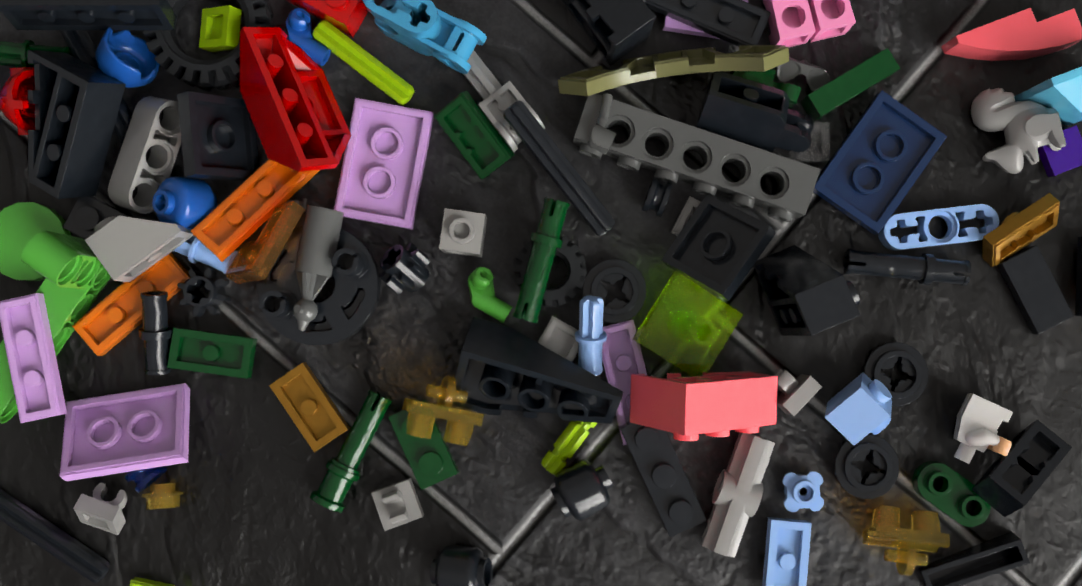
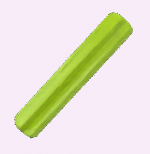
M322 20L315 27L312 33L315 40L330 49L333 54L398 104L404 106L415 93L413 86L327 20Z

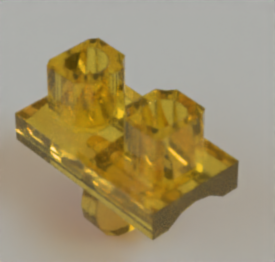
M445 376L440 386L427 385L426 396L438 398L437 404L404 398L402 410L408 412L407 434L410 436L431 439L436 417L447 420L443 441L468 446L474 425L482 426L484 414L452 407L453 401L465 404L468 397V392L456 390L455 377Z
M881 505L873 511L871 528L863 532V544L897 548V550L885 549L884 560L896 562L897 571L900 575L911 576L915 570V565L927 566L928 555L916 553V551L935 553L939 547L948 548L950 547V534L940 533L937 512L914 511L911 513V529L900 528V508Z

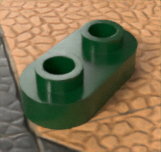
M928 461L919 465L914 471L912 484L915 492L953 521L966 527H975L982 524L988 518L991 506L971 490L974 484L949 466L936 461ZM940 476L943 484L940 489L935 490L933 488V480ZM974 500V511L967 513L966 504Z

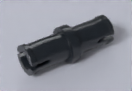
M165 291L141 293L143 328L139 329V338L144 340V372L147 375H164L171 372V368H167L170 352L169 338H172L173 328L168 326V293Z

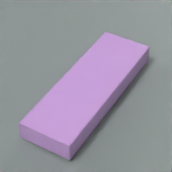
M35 293L0 301V323L20 423L67 414L44 294Z
M633 319L603 327V331L607 334V339L603 343L602 362L607 382L623 391L621 402L616 411L618 426L630 421L631 374L647 375ZM620 430L623 445H627L624 436Z

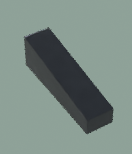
M1011 531L918 568L925 586H961L1030 564L1021 539Z

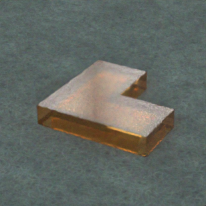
M294 201L276 206L258 239L242 244L225 273L227 274L225 277L237 284L265 280L305 208Z

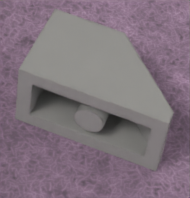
M111 216L99 222L94 227L95 233L88 237L85 242L114 281L130 283L194 235L191 233V229L178 224L125 216Z

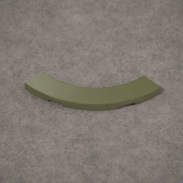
M740 45L739 51L734 53H722L716 51L715 47L629 58L623 60V65L618 69L604 70L599 65L562 76L558 79L559 92L561 94L590 96L631 83L676 75L720 71L765 72L789 62V47H785V45Z

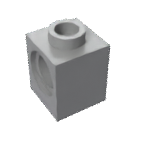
M445 208L439 249L444 253L482 258L487 226L486 214Z

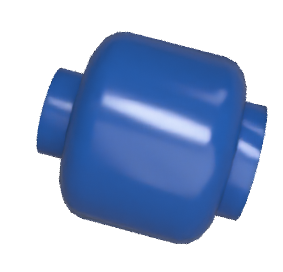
M177 176L166 178L159 185L152 201L153 209L160 222L178 224L191 230L218 206L216 195L206 181L198 178Z

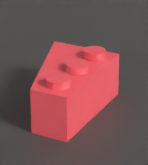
M750 371L702 372V376L681 377V373H667V378L665 379L645 374H631L630 423L673 433V439L679 441L699 440V434L704 433L710 437L730 436V430H735V432L759 433V427L776 425L778 376Z

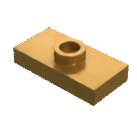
M1048 193L1020 213L1014 212L1007 216L999 227L983 236L982 259L991 267L997 266L1057 226L1060 201L1051 193Z

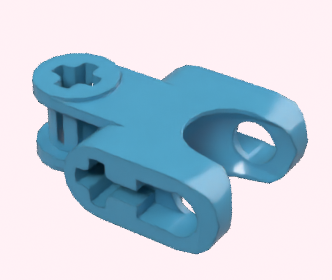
M362 0L368 12L374 16L378 29L387 37L422 55L433 56L446 66L463 74H468L471 68L467 61L475 46L483 45L487 39V36L480 29L465 20L453 17L439 10L431 0H384L380 6L376 5L374 0Z

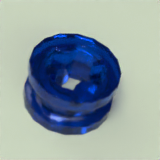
M162 466L130 471L124 478L127 482H135V491L139 494L156 482L167 471V468Z

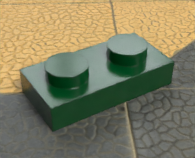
M173 328L167 368L249 379L252 378L257 339L185 328Z
M423 400L388 417L421 490L458 474L459 470L427 400Z

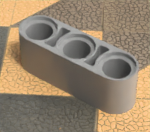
M148 96L137 103L108 185L109 198L114 204L143 214L154 211L152 204L153 196L159 185L166 178L170 177L182 142L177 101ZM163 110L164 115H163V119H162V121H161V123H160V122H159V115H160L161 111ZM150 148V157L146 161V152ZM137 186V194L135 198H132L133 190Z

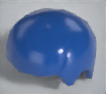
M110 27L107 28L95 53L100 71L125 83L126 88L142 87L153 82L157 77L160 64L154 59L156 56L149 51L146 45L147 42L132 35L130 30L112 33L113 30Z

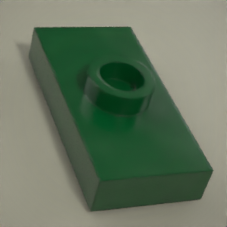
M467 91L460 93L433 116L481 180L488 177L515 155Z

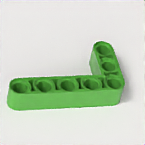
M41 231L27 243L22 251L21 261L45 277L36 293L44 294L55 354L57 356L75 330L72 325L87 313L111 276L83 238ZM4 339L0 343V424L7 422L18 412Z

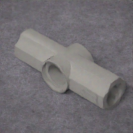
M739 433L727 469L722 470L714 487L712 504L714 506L700 542L703 547L718 554L735 558L748 519L755 515L763 495V483L761 482L769 464L775 442L754 434Z

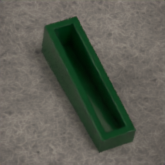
M886 48L810 93L800 103L808 116L813 118V122L901 68L889 49Z

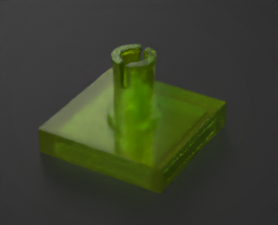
M673 272L632 340L689 376H702V372H708L743 314L681 273Z

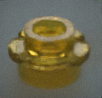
M175 483L150 485V493L142 494V498H146V510L180 507V495L184 494L182 490L176 491Z

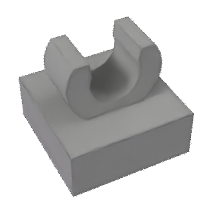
M781 369L774 375L778 376V390L782 392L777 398V406L788 415L795 416L822 388L811 375L800 374L795 379L787 370L782 371Z
M411 477L374 490L371 493L384 531L424 516Z
M99 483L93 490V497L81 494L73 508L80 522L119 535L126 522L122 513V509L127 503L126 492L120 489L114 500L104 501L103 498L108 489L106 484Z

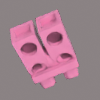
M763 0L766 11L771 12L768 18L771 31L769 35L770 45L793 47L806 44L809 39L811 42L842 36L856 23L850 0Z

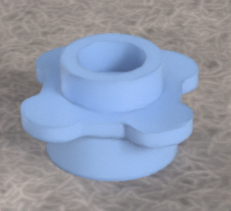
M810 471L807 475L795 474L794 472L785 474L782 482L786 498L783 503L788 511L797 512L802 508L819 511L823 507L824 500L820 496V485L823 483V478L818 472ZM805 488L807 493L801 495L800 489Z

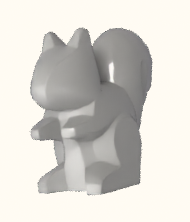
M1003 88L986 89L980 92L972 102L971 117L973 123L980 130L986 132L1003 131L1006 145L987 152L982 157V160L994 163L1007 173L1017 174L1021 172L1024 165L1023 155L1031 165L1039 162V147L1048 145L1051 150L1058 151L1066 146L1059 113L1055 108H1047L1044 105L1029 100L1015 102L1014 94L1012 92H1004Z

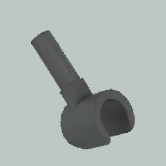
M603 94L599 117L589 138V146L603 154H607L616 136L615 132L605 128L608 123L613 98L611 94Z

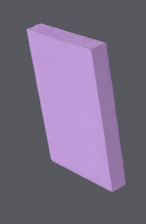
M355 98L349 127L352 136L344 153L334 210L343 212L345 218L413 230L434 113Z
M186 383L66 401L67 414H65L60 477L63 480L73 481L188 462L190 388Z

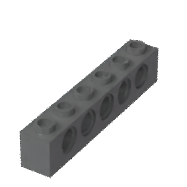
M599 94L587 97L573 140V145L579 146L578 151L596 159H601L603 153L589 146V138L599 117L602 95ZM612 99L609 119L605 128L609 129L612 126L624 128L628 134V140L621 144L612 142L607 154L603 155L617 159L616 164L618 166L636 172L639 171L640 167L654 171V177L666 183L677 184L678 180L692 184L694 192L705 196L708 194L715 197V194L719 193L731 197L730 203L740 208L752 210L755 205L769 210L767 215L779 221L791 222L792 218L797 219L806 215L820 172L819 168ZM652 138L660 140L665 146V154L659 157L650 155L645 149V141ZM687 151L697 152L703 161L702 168L694 170L687 167L683 160L684 153ZM723 164H733L738 168L740 172L738 182H729L723 177ZM762 176H769L775 180L777 184L775 195H768L763 192L760 186Z

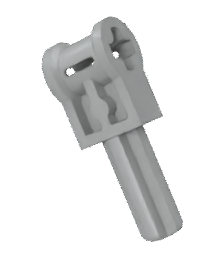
M473 50L467 61L471 68L468 74L463 75L483 99L478 104L479 108L514 153L518 150V144L522 140L503 117L504 111L510 105L519 100L522 101L543 129H545V126L511 81L502 86L475 50Z

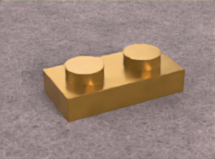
M306 362L301 363L269 385L313 452L318 451L350 429Z

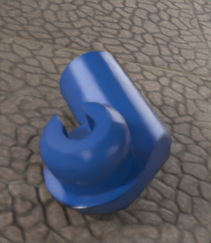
M302 8L291 10L286 19L288 40L300 47L315 63L324 66L330 57L331 50L314 40L309 13Z

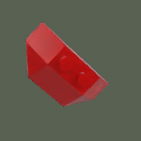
M242 27L240 31V92L268 159L298 172L336 168L352 135L323 69L300 47L287 39L288 35L280 27Z

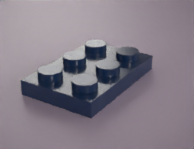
M881 90L873 98L817 178L813 192L873 235L879 234L947 136Z

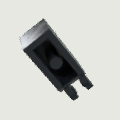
M720 71L714 72L700 109L696 127L772 153L775 147L787 151L793 150L794 153H804L811 146L812 138L810 132H813L814 122L810 116L789 108L790 99L785 91Z

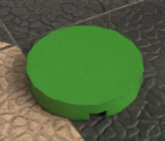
M18 202L0 211V272L18 281H41L45 279L44 276L21 261L22 251L27 243L41 231L71 236L70 231L63 228L66 221L54 209L35 202Z

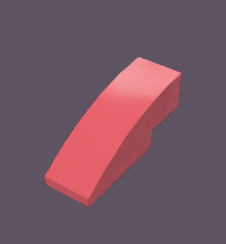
M1028 8L957 35L942 45L941 48L944 54L966 59L986 61L1022 60L1064 50L1082 41V26L1075 8L1039 22L1036 21L1032 9Z

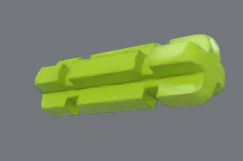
M571 421L553 444L554 450H549L544 456L541 465L553 475L561 472L566 466L565 460L572 458L590 434L588 432L590 427L594 428L597 423Z

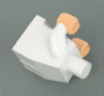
M968 393L957 414L953 439L961 443L954 457L970 464L976 450L984 453L986 449L1007 456L1012 443L998 436L997 429L1002 421L1009 422L1013 412L980 396Z

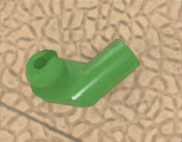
M478 267L469 275L467 283L471 303L478 310L504 323L513 306L495 297L494 277L491 270L486 267Z

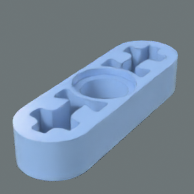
M985 204L900 213L889 218L878 234V237L884 247L893 251L983 240V236L999 227V217L992 207ZM934 216L943 218L947 223L948 230L942 239L933 237L929 232L928 225ZM976 216L978 219H984L985 226L980 227L979 230L977 227L960 229V221L974 219ZM897 222L900 228L917 226V234L901 237V243L898 237L891 236L890 230L897 227Z

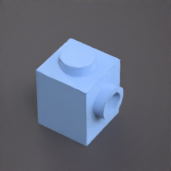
M862 372L827 402L824 418L852 445H856L869 433L876 435L890 423L892 395L882 382L877 379L872 381Z

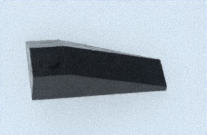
M473 317L461 351L449 403L487 415H501L502 410L523 411V416L527 418H537L538 412L555 413L563 420L612 424L621 402L623 391L513 328Z

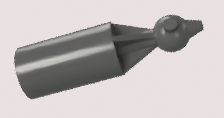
M307 205L294 268L301 293V299L296 301L293 306V315L297 319L298 330L305 331L309 322L317 316L318 307L314 299L329 277L332 276V257L337 251L344 217L343 212Z

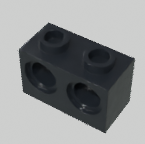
M1039 420L1034 421L1013 438L1007 456L1000 454L971 489L1004 517L1021 509L1028 503L1072 448Z

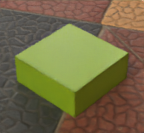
M231 5L202 9L199 48L210 52L233 50L239 43L242 10Z

